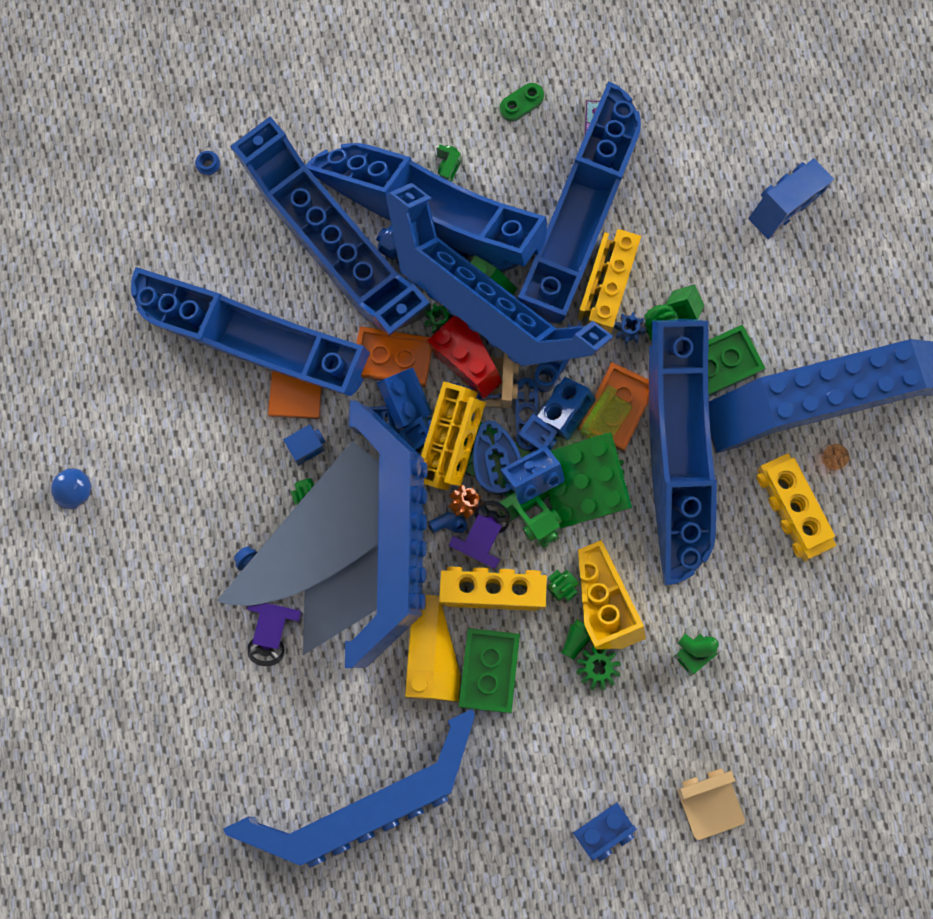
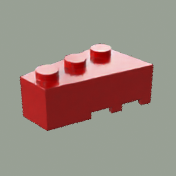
M453 316L427 340L433 354L470 388L478 392V395L483 399L502 383L499 373L478 333L472 331L467 326V323L459 317Z

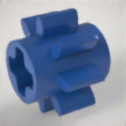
M632 312L630 316H625L622 313L620 317L622 323L615 322L614 325L615 329H619L616 339L621 337L625 340V345L632 340L638 343V334L644 335L646 331L645 328L640 327L644 319L635 317V312ZM626 325H627L629 328L634 327V331H632L631 329H627V330H626V329H625Z

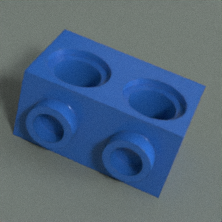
M564 377L560 384L554 388L553 394L547 403L540 408L537 417L558 431L557 436L568 441L596 399L588 387Z

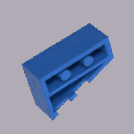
M815 158L807 164L804 162L800 163L792 171L793 174H785L779 179L775 187L770 185L761 193L763 198L748 219L768 240L781 224L785 226L791 221L789 218L808 207L834 181V178Z

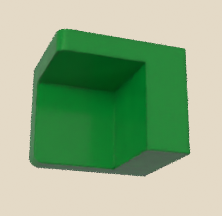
M695 284L673 290L666 302L667 306L670 305L677 312L678 319L698 320L704 308L703 300Z

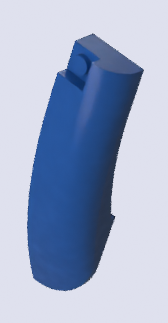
M610 81L606 85L548 225L543 247L539 255L536 254L518 296V300L549 323L562 322L566 317L640 134L641 118L639 111H636L632 103L633 99L626 91Z
M347 143L341 144L340 149H335L331 152H328L327 149L322 151L306 164V167L318 180L389 221L391 220L386 199L389 192L413 183L431 197L429 207L437 238L452 249L471 256L476 255L492 263L505 266L507 262H511L525 267L533 253L539 255L546 238V216L509 206L469 191L413 162L409 156L367 144Z

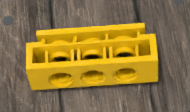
M617 229L614 241L608 240L609 233L604 232L578 315L579 320H583L584 316L589 317L588 324L594 321L610 334L641 239L640 235ZM608 249L612 251L610 262L604 263ZM601 272H604L606 275L603 284L597 286ZM594 294L598 296L596 306L590 309Z
M443 381L421 454L424 462L427 463L428 469L427 477L424 478L425 485L449 491L451 484L462 485L486 402L476 399L478 392ZM473 413H474V414H475L474 420L471 421L472 415H473ZM468 438L467 444L464 446V441ZM460 463V468L456 471L457 465Z
M789 453L761 465L757 470L756 479L762 489L766 488L769 493V505L774 512L778 511L782 519L780 525L786 535L790 534L794 542L792 549L798 558L802 557L803 561L806 562L837 546L833 539L836 536L795 458H791ZM778 481L785 482L788 489L780 487ZM790 503L796 504L799 507V512L793 511ZM803 526L811 530V536L803 532Z
M454 566L447 567L446 571L441 570L440 605L458 608L523 611L545 610L547 575H541V571L526 570L525 574H515V570L499 569V573H488L489 569L473 568V572L462 571V567ZM464 582H470L473 584L474 589L470 593H464L460 590V585ZM490 583H495L500 587V591L496 594H490L487 592L486 586ZM517 584L523 585L526 588V593L516 595L512 591V587Z

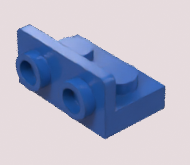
M411 367L376 382L397 429L411 424L420 416L427 417L432 414L414 368Z
M547 446L501 469L502 476L515 492L519 504H523L565 481L560 462Z
M616 802L574 831L573 834L592 861L597 858L601 862L613 853L610 848L618 843L624 846L635 837L632 833L637 829L632 825L618 802Z

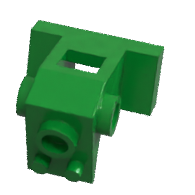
M548 491L523 504L518 503L515 492L500 501L499 503L504 505L509 511L511 521L517 517L523 521L526 526L523 528L525 535L530 541L534 540L537 548L542 546L544 549L549 546V543L559 539V523L562 522L561 518L554 509L549 510L543 500L549 497ZM536 506L541 513L530 519L525 512ZM498 508L500 515L505 516V514Z

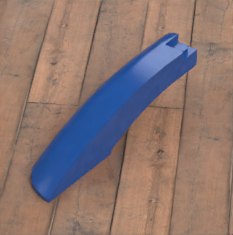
M135 267L131 281V294L135 300L137 311L154 326L249 363L343 395L351 396L361 386L364 380L361 374L370 354L364 346L278 318L227 298L220 293Z
M674 319L652 321V346H649L650 451L664 585L676 584L693 576L702 563L707 562L716 539L717 480H715L709 419V321Z

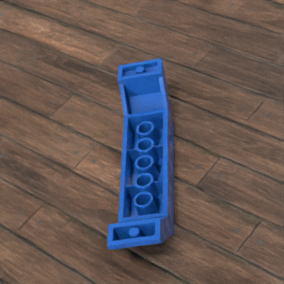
M271 116L230 146L271 209L362 316L390 336L430 305V302L414 283L411 284L394 270L311 173L286 137L284 131Z
M413 183L389 192L386 199L401 273L407 277L411 284L414 283L427 292V295L432 300L444 305L450 314L466 322L472 331L479 332L484 336L490 345L506 353L512 362L526 366L592 356L612 339L613 336L594 321L586 326L556 329L437 238L429 207L431 197Z
M908 339L760 377L709 401L710 434L716 453L739 448L772 433L916 396H933V341Z
M350 401L349 427L361 432L379 452L377 614L352 641H345V668H367L422 616V610L426 606L425 594H422V583L426 581L423 557L426 556L427 550L426 542L423 541V530H426L427 518L426 515H423V504L427 502L424 478L427 477L428 469L424 458L377 413L358 401Z
M473 709L448 720L450 730L437 763L290 834L257 822L256 817L248 816L223 828L225 835L297 865L307 864L311 868L326 861L325 855L333 852L334 856L351 849L349 843L358 840L359 844L376 837L374 831L383 828L385 832L400 825L398 820L405 816H408V819L411 820L425 813L423 807L432 804L435 808L448 802L447 796L452 794L474 724L475 714Z

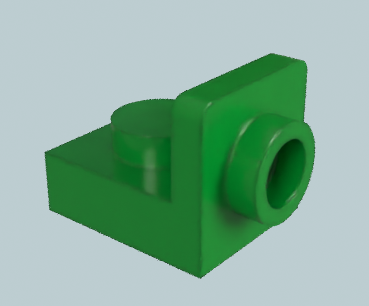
M438 144L436 148L437 157L444 159L438 168V174L440 177L452 182L462 162L461 153L453 146Z

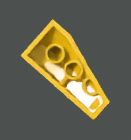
M602 540L578 549L584 625L595 649H623L645 640L644 625Z
M425 595L426 606L422 610V616L411 625L405 697L406 699L459 702L461 675L443 607L439 604L440 596Z

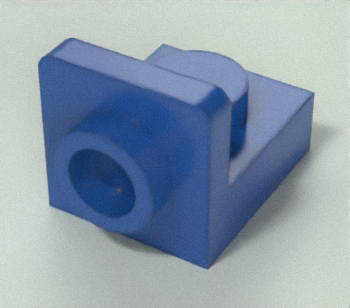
M532 414L517 436L537 450L544 446L551 450L557 442L554 436L558 431L535 414Z
M420 416L398 432L417 452L424 447L432 417Z

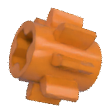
M461 485L457 488V491L454 490L449 494L452 501L448 507L453 510L456 517L464 515L468 519L475 513L481 496L474 490V487L466 489L464 485Z

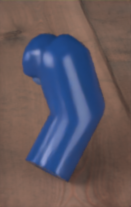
M446 512L428 522L429 529L433 534L443 528L463 533L468 526L463 517L459 515L456 517L451 512Z

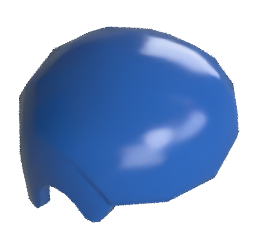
M69 468L55 476L51 486V494L54 502L61 508L77 509L79 505L88 500L92 486L89 477L83 471Z

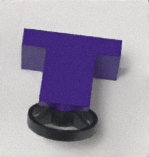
M483 501L475 510V522L466 540L455 535L448 546L496 569L501 558L489 553L498 533H502L508 528L511 521L509 511L497 501ZM486 505L499 508L505 516H499L497 512L492 510L489 511ZM480 508H481V510H482L484 516H482V515L479 514V509H480ZM507 521V523H506V525H505L504 527H502V525L498 524V523H500V522Z
M268 603L248 606L247 610L249 612L259 614L254 638L248 644V657L259 666H273L284 657L285 648L281 638L285 621L301 623L303 613L300 610ZM280 646L282 652L278 656L274 649L279 650ZM260 654L261 656L265 657L271 656L274 660L262 661L255 658L253 655Z

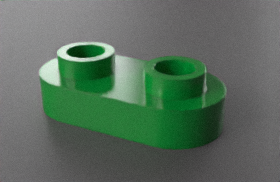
M528 83L505 97L500 103L501 116L507 121H517L539 107L544 100L542 87L536 83ZM529 92H535L536 95H535V96H529L528 93H529ZM509 105H515L516 108H515V109H509L508 106H509Z

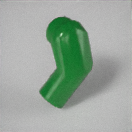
M686 633L677 643L695 658L712 656L719 647V642L714 637H708L707 640L696 642Z

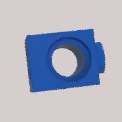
M310 424L283 439L298 466L325 451L322 446L326 442L319 429L314 431Z

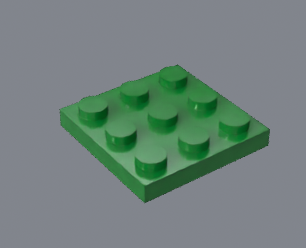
M612 433L598 435L551 451L560 462L565 479L563 483L548 490L552 509L557 512L562 521L559 523L560 529L632 508Z

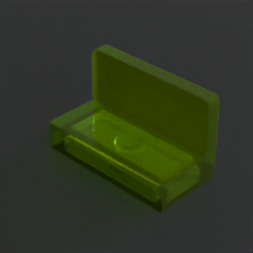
M608 385L582 425L580 433L587 438L605 433H612V437H614L632 409V405L616 396L617 390Z

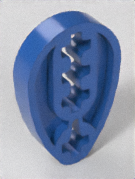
M488 420L481 424L475 438L473 449L475 478L484 491L493 495H505L512 492L513 489L508 483H506L505 488H501L499 484L495 485L494 482L498 481L497 472H492L495 469V461L489 460V458L492 457V452L503 455L500 458V466L503 468L521 459V455L508 432L496 421ZM488 427H491L492 431L498 432L494 434V445L491 444L488 435H483Z

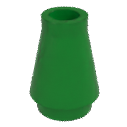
M576 619L574 624H570L563 649L561 650L562 654L573 660L591 640L582 621Z

